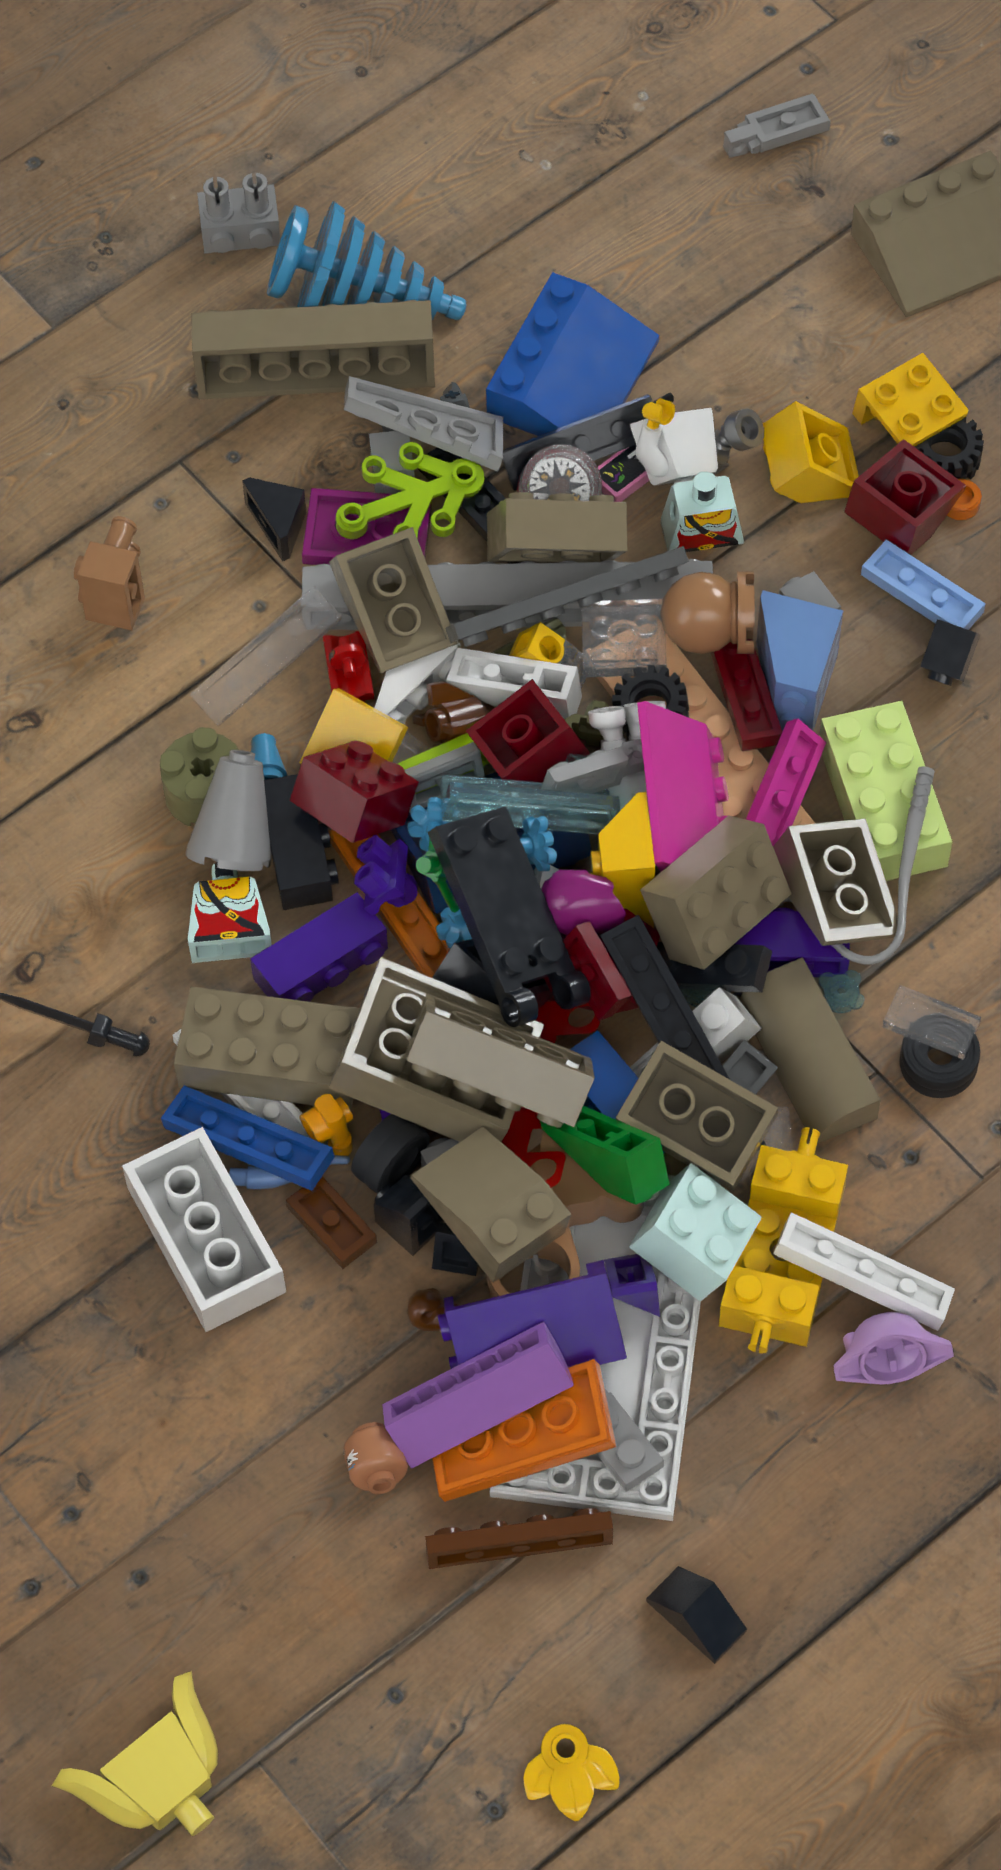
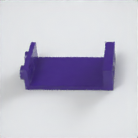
M604 1260L587 1263L588 1275L469 1304L455 1307L453 1296L444 1298L445 1313L438 1315V1321L443 1341H453L456 1356L448 1357L450 1369L542 1322H545L568 1367L595 1359L599 1365L627 1359Z

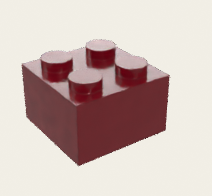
M533 679L466 730L524 807L539 796L548 769L557 763H571L586 758L591 754Z
M355 740L303 757L290 801L350 842L355 843L405 825L419 781L405 773L402 766L388 762L373 752V748L370 745Z

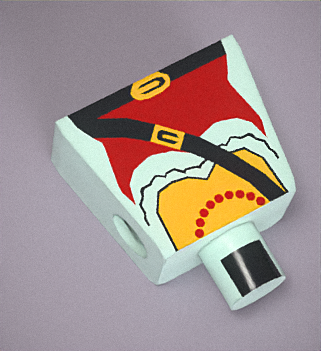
M700 472L695 475L692 481L678 482L671 486L661 516V526L667 551L684 546L685 552L744 544L729 477H716L710 472Z
M214 863L211 868L212 880L198 881L194 884L188 932V944L192 963L249 958L272 945L269 925L255 878L250 876L238 877L237 870L217 868V863Z

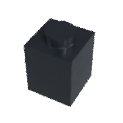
M937 619L920 667L930 670L928 678L949 686L952 685L953 679L964 682L980 634Z

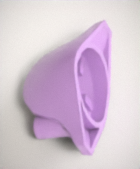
M898 1312L880 1313L866 1319L858 1326L855 1332L847 1333L843 1337L846 1353L834 1364L836 1381L880 1385L898 1383L914 1378L954 1356L953 1348L949 1340L926 1331L909 1315Z

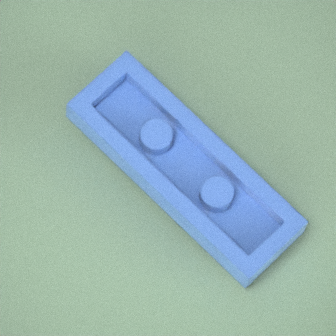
M885 540L862 565L861 576L935 624L938 619L969 630L984 613V602L888 540Z

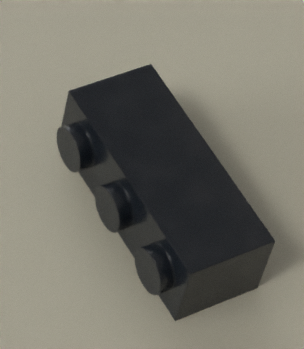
M298 774L264 780L271 855L283 910L333 901L331 885L339 884L335 859L326 860L324 851L325 848L331 847L327 825L324 823L319 824L318 819L290 801Z

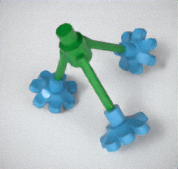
M431 797L428 799L427 810L420 805H416L411 809L410 814L414 821L408 823L407 828L411 837H421L419 841L420 848L427 851L423 857L416 861L417 871L432 879L448 905V908H445L440 914L443 923L436 926L438 938L446 940L448 948L451 949L454 943L469 940L472 937L456 899L446 882V875L428 832L436 826L453 822L458 817L460 809L453 803L442 809L441 799ZM531 816L522 822L524 833L522 838H520L530 864H535L538 871H550V864L555 863L557 853L553 848L548 847L554 843L551 831L545 832L548 827V820L545 816L538 818Z

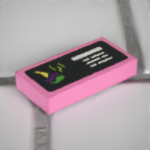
M637 445L618 451L594 469L598 479L599 491L604 495L614 496V502H622L649 481L644 466L635 455Z

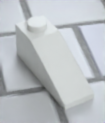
M457 648L446 679V683L474 695L479 700L494 707H497L533 679L564 719L577 713L582 698L578 667L464 648Z

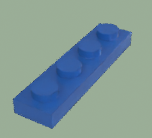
M185 1085L161 1117L165 1129L182 1136L203 1127L215 1150L311 1191L335 1158L333 1148Z

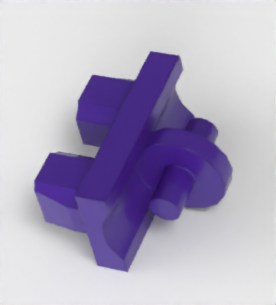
M374 835L358 847L357 858L365 865L355 874L354 884L365 893L364 910L371 916L378 913L380 906L385 901L395 907H401L412 903L416 899L418 893L417 881L413 876L406 873L408 846L400 839L391 845H387L381 838Z

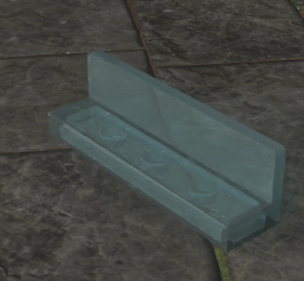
M447 774L443 775L440 781L442 821L453 822L506 806L514 826L518 828H523L522 822L526 818L545 816L548 820L547 830L599 834L620 812L619 796H610L608 789L592 794L541 790L543 783Z

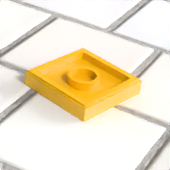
M340 688L333 689L299 763H302L305 756L355 740L370 745L373 748V752L388 762H393L409 727Z

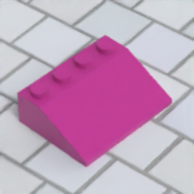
M643 701L637 702L650 826L655 865L662 872L727 817L724 816L722 802L728 801L729 796L725 777H719L718 763L724 762L720 738H714L705 723Z

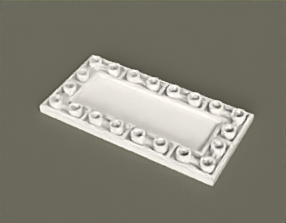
M668 1175L669 1182H670L675 1176H673V1175ZM662 1190L653 1194L651 1199L644 1202L641 1215L631 1222L619 1223L602 1216L592 1223L569 1227L579 1258L580 1277L588 1275L587 1263L637 1254L629 1246ZM533 1255V1258L525 1260L520 1291L568 1280L569 1277L558 1264ZM653 1265L658 1288L660 1317L613 1298L627 1359L600 1365L604 1388L608 1393H612L663 1458L664 1467L626 1492L598 1455L593 1454L490 1487V1497L577 1509L596 1508L600 1512L611 1511V1513L673 1521L701 1301L697 1300Z

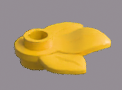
M560 1724L552 1727L544 1735L541 1742V1753L527 1764L523 1782L528 1800L544 1798L550 1794L554 1804L561 1813L572 1821H579L590 1807L594 1788L599 1790L618 1789L620 1777L618 1768L607 1750L588 1744L586 1736L579 1728L570 1724ZM561 1739L570 1740L574 1746L573 1754L568 1758H563L557 1753L556 1746Z

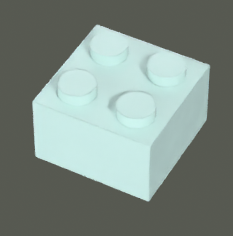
M690 1163L669 1182L670 1185L662 1190L629 1248L697 1300L702 1301L727 1280L762 1217L698 1167Z

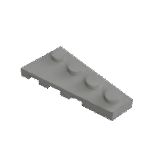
M349 376L345 388V411L497 472L499 471L503 460L502 416Z

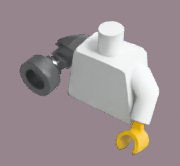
M662 398L657 399L656 403L649 402L643 406L642 414L646 419L630 424L637 445L635 455L644 466L649 481L654 486L692 481L695 475L700 472H710L715 475L729 466L727 462L732 447L738 451H745L760 445L764 438L762 420L754 410L746 408L730 413L724 425L721 426V430L717 429L714 432L711 408L675 412V405Z

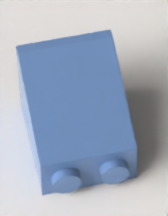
M762 590L756 643L760 665L781 729L784 730L787 721L799 718L814 731L838 656L843 610Z

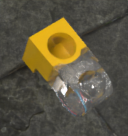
M542 622L520 632L509 656L576 666L578 667L581 690L592 667L590 660L578 651V648Z

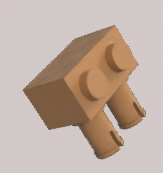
M117 516L112 519L104 544L90 541L85 555H80L76 561L74 579L78 580L79 583L78 601L83 603L86 620L132 631L145 595L138 560L141 551L140 547L132 542V538L137 531V525L129 518Z

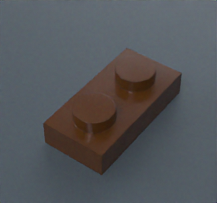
M323 1176L312 1191L302 1187L286 1199V1206L342 1269L377 1243V1235Z

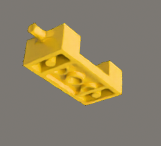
M802 1128L797 1151H786L764 1145L760 1147L751 1183L748 1207L762 1218L727 1278L719 1318L720 1327L752 1334L748 1348L753 1352H756L760 1336L762 1338L759 1353L762 1354L767 1353L770 1338L805 1347L808 1344L823 1277L789 1261L775 1259L770 1250L773 1246L777 1245L791 1212L830 1231H835L846 1184L848 1165L822 1159L815 1155L820 1132L814 1128L809 1144H807L810 1128Z

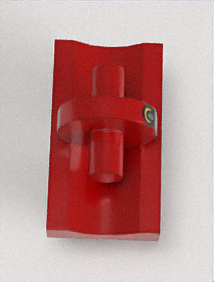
M355 631L345 636L324 635L323 645L331 693L333 689L340 688L363 702L374 699L366 644L360 632Z

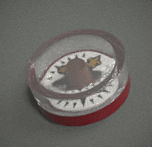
M552 445L537 452L525 465L519 476L517 492L533 493L534 499L549 500V495L565 493L574 495V500L589 501L590 496L601 495L602 480L597 465L585 452L569 445Z

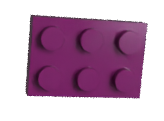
M311 488L302 550L303 564L330 565L329 561L336 555L393 535L395 527L404 522L410 507L368 522L367 531L363 536L357 539H347L341 536L336 529V513L342 505L357 503L363 506L393 494ZM432 502L418 530V542L425 558ZM348 514L345 516V518L350 521L357 520L359 516L356 514Z

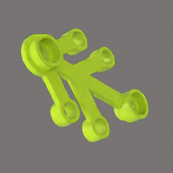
M407 442L401 446L399 450L400 465L407 470L418 468L439 478L425 482L386 467L385 461L379 456H368L362 462L363 479L368 483H381L398 489L401 492L363 506L357 503L342 505L336 513V529L344 538L357 539L366 533L368 522L410 507L404 522L395 527L393 534L413 527L418 539V530L432 499L448 493L443 508L435 511L431 516L432 532L436 536L447 537L454 532L455 517L464 498L472 497L482 489L484 471L479 464L465 458L448 463L423 453L422 447L415 442ZM412 452L417 454L418 457L414 460H409L404 455ZM370 466H377L381 469V471L378 473H370L367 470V468ZM466 473L471 475V478L463 480L457 475ZM348 514H356L359 516V518L357 520L350 521L346 519L345 516ZM440 519H445L450 524L446 527H440L436 522Z

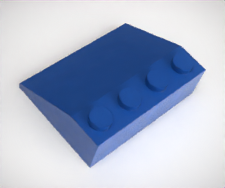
M552 272L486 388L487 413L502 416L503 423L540 436L624 404L658 344L660 335L589 285Z

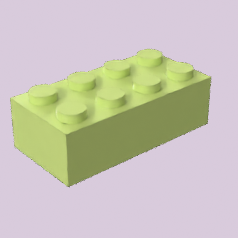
M902 701L822 718L819 736L827 742L822 752V757L844 821L866 819L885 880L899 878L907 817L911 807L910 802L913 797L914 785H916V775L918 768L925 766ZM932 784L911 875L948 867L952 839Z

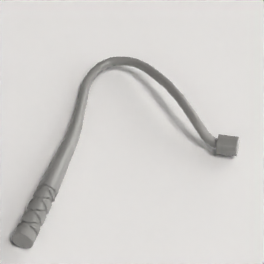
M919 767L916 775V785H914L913 797L910 802L911 807L907 817L899 868L898 919L896 934L892 943L886 950L873 956L856 954L847 949L843 944L831 945L842 956L855 963L873 965L888 959L899 948L904 938L909 883L928 804V795H930L931 791L930 786L934 778L935 771L932 768ZM788 897V898H787L786 900H784L779 906H782V905L784 904V902H792V901H791V900L789 899V897Z

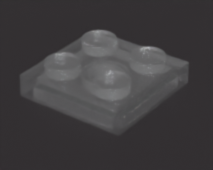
M663 599L600 601L583 607L582 643L584 678L623 676L626 673L634 676V668L640 666L642 673L648 672L647 665H655L656 673L660 672L662 666L667 668L666 634L660 615Z

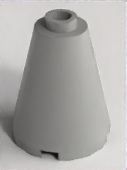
M230 750L229 756L220 757L187 845L186 856L188 859L204 865L205 857H209L217 862V868L238 871H260L263 865L267 868L270 867L271 848L263 763L255 760V753L244 750Z

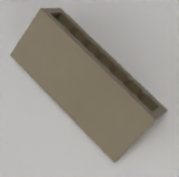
M803 957L769 971L762 993H742L739 1001L762 1027L755 1035L768 1059L778 1067L775 1072L804 1127L810 1128V1138L813 1128L820 1132L817 1142L819 1144L878 1119L881 1099Z

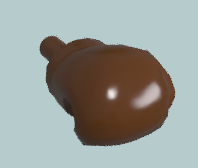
M434 1288L416 1291L409 1298L407 1314L412 1326L422 1331H441L438 1315L445 1313V1306L439 1291Z

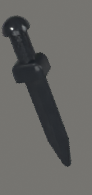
M0 993V1000L12 1006L90 1033L87 1041L90 1045L103 1047L108 1042L133 1051V1056L145 1054L150 1047V1040L144 1032L141 1031L140 1035L116 1028L112 1026L113 1021L111 1018L97 1013L93 1023L21 997Z

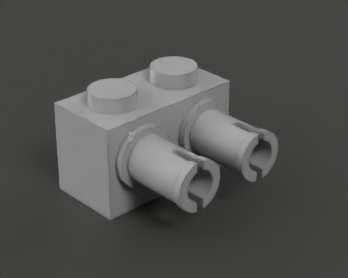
M252 173L246 175L242 182L243 188L229 189L227 181L221 177H217L218 188H214L212 177L204 183V192H197L204 254L214 252L225 253L251 248L263 249L279 245L280 229L274 184L268 185L267 178L263 174L256 173L257 184H253Z

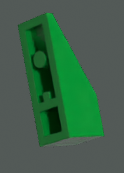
M585 1106L582 1107L574 1127L563 1123L562 1127L558 1128L540 1121L542 1130L606 1192L637 1205L648 1201L653 1197V1194L670 1185L659 1137Z

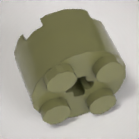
M200 727L193 733L176 739L161 755L160 771L166 806L174 818L187 826H191V823H196L220 757L229 756L230 750H239L234 742L224 735L217 734L212 728Z

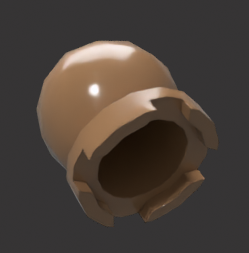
M737 571V582L732 581L731 584L717 574L706 572L688 574L674 582L663 597L660 611L663 629L671 641L685 651L699 654L719 651L729 642L732 644L737 643V654H754V641H746V639H754V585H746L754 584V571Z

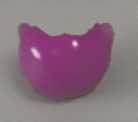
M558 870L549 879L545 880L541 887L559 932L566 936L576 925L589 921L597 935L603 934L624 923L626 912L618 898L613 894V882L606 877L589 874L587 870Z

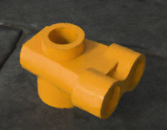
M331 1094L321 1095L316 1099L313 1108L299 1116L302 1126L311 1139L321 1143L329 1140L328 1146L333 1148L334 1155L348 1156L352 1152L353 1145L347 1123L353 1120V1115L341 1097L334 1099Z

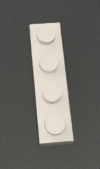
M792 1212L784 1225L773 1253L887 1308L909 1315L917 1322L937 1331L945 1320L955 1288Z

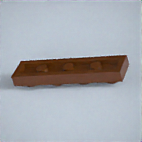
M585 1508L575 1511L572 1516L555 1519L552 1515L542 1514L528 1518L525 1523L508 1525L505 1521H491L481 1525L480 1529L462 1531L458 1527L442 1528L435 1531L434 1535L425 1536L429 1569L610 1545L613 1544L611 1511L600 1512L596 1508Z

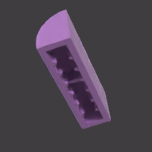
M542 1322L382 1404L384 1425L397 1447L403 1452L407 1463L412 1469L574 1386V1383L555 1339L545 1322Z

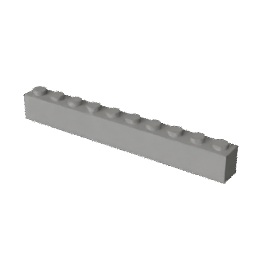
M688 559L689 562L677 567L679 572L677 576L655 582L653 575L640 579L641 588L621 595L617 594L616 588L602 592L603 601L583 608L579 607L578 601L563 606L564 614L553 618H558L564 627L638 626L653 617L662 625L660 615L662 601L671 585L688 574L698 572L713 574L712 561ZM615 560L577 563L575 561L535 563L524 561L518 564H495L493 562L453 564L443 562L437 565H428L450 625L635 562H617ZM319 564L302 567V616L304 630H358L344 602L331 566ZM540 614L525 618L526 627H532L539 622L544 624L553 618L542 621Z

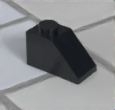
M404 1175L397 1183H388L375 1197V1222L412 1256L435 1236L438 1222L444 1223L438 1212L411 1180V1176Z

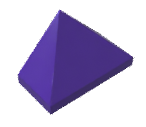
M638 1254L604 1259L612 1297L660 1317L658 1288L652 1265Z

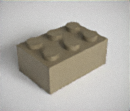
M528 492L510 493L509 498L500 501L497 506L487 513L488 562L521 563L532 561L535 563H560L563 561H575L577 563L615 560L627 552V502H614V496L593 495L589 497V501L574 500V495L565 493L549 495V500L534 499V494Z
M730 815L640 890L669 959L703 970L792 894L764 824Z
M660 1041L616 1116V1120L659 1137L664 1152L686 1165L694 1164L713 1180L734 1191L778 1116V1107Z

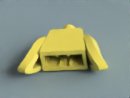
M192 1671L174 1677L172 1702L175 1715L172 1711L169 1712L100 1769L101 1777L85 1770L61 1769L51 1786L73 1794L109 1820L124 1827L143 1829L153 1825L156 1829L161 1830L177 1817L191 1836H195L204 1830L212 1822L214 1816L199 1798L212 1787L210 1775L217 1766L218 1748L209 1721L195 1693Z

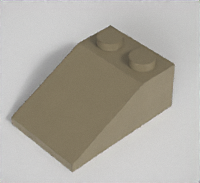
M413 527L336 555L329 561L344 602L380 673L458 644L457 642L450 643L445 629L450 626V622Z
M866 819L789 826L773 848L792 893L789 899L822 946L894 938L898 916Z
M481 1127L411 1175V1180L493 1283L564 1234L571 1217L570 1211L546 1181L484 1127Z

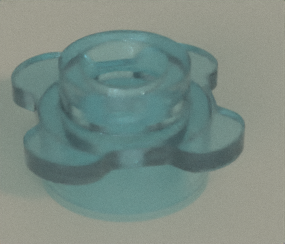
M849 970L845 974L838 975L825 972L820 976L819 986L823 988L824 997L832 1012L846 1013L852 1009L858 1010L863 1006L865 998L860 994L859 984L861 983V975L858 972ZM843 988L846 992L841 994L837 990Z

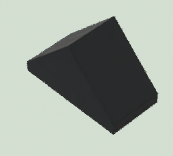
M251 477L242 480L245 505L282 562L289 559L306 515L304 489Z
M678 1566L646 1598L647 1603L714 1664L747 1632L746 1626L715 1582Z

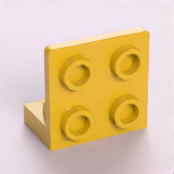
M921 353L859 388L852 414L861 425L873 418L879 420L897 444L904 439L915 447L967 417L969 410L926 355Z

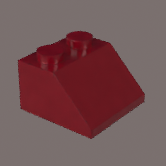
M903 439L853 481L844 513L883 542L888 540L911 555L932 537L964 492L966 485Z

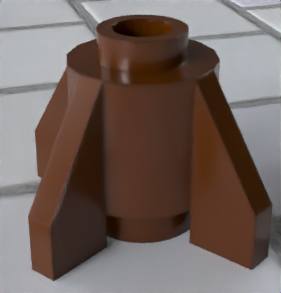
M439 681L427 684L429 705H434V707L428 709L424 714L414 715L413 724L425 726L429 738L433 742L440 741L443 744L466 734V730L488 714L489 711L486 705L481 703L476 696L446 682Z

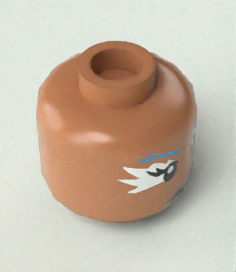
M372 1422L359 1426L344 1444V1457L349 1478L355 1487L363 1491H370L373 1494L387 1493L394 1489L396 1484L401 1482L407 1474L408 1463L382 1423Z

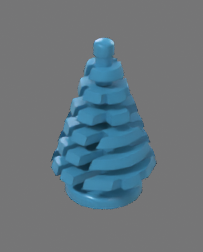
M332 201L328 208L314 247L311 248L304 245L309 213L305 208L294 205L274 258L267 286L268 296L274 298L283 297L290 285L295 269H302L306 272L297 307L318 306L325 286L326 290L322 306L328 304L342 305L350 285H352L347 305L367 303L372 292H375L373 299L376 303L392 302L393 299L398 300L397 302L431 300L432 320L437 312L445 314V317L454 320H460L463 317L467 306L466 300L453 294L451 296L444 294V283L435 276L431 278L428 287L423 286L424 268L417 262H412L405 279L401 278L405 256L397 247H392L387 256L383 272H380L379 268L383 257L385 240L377 232L371 233L366 248L362 252L359 264H357L363 243L365 224L355 216L348 223L346 233L344 232L338 248L345 209L335 201Z

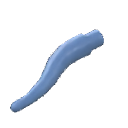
M335 1155L330 1165L349 1164L350 1158L348 1156ZM248 1166L247 1169L230 1168L229 1171L235 1186H246L247 1189H272L292 1183L254 1166Z

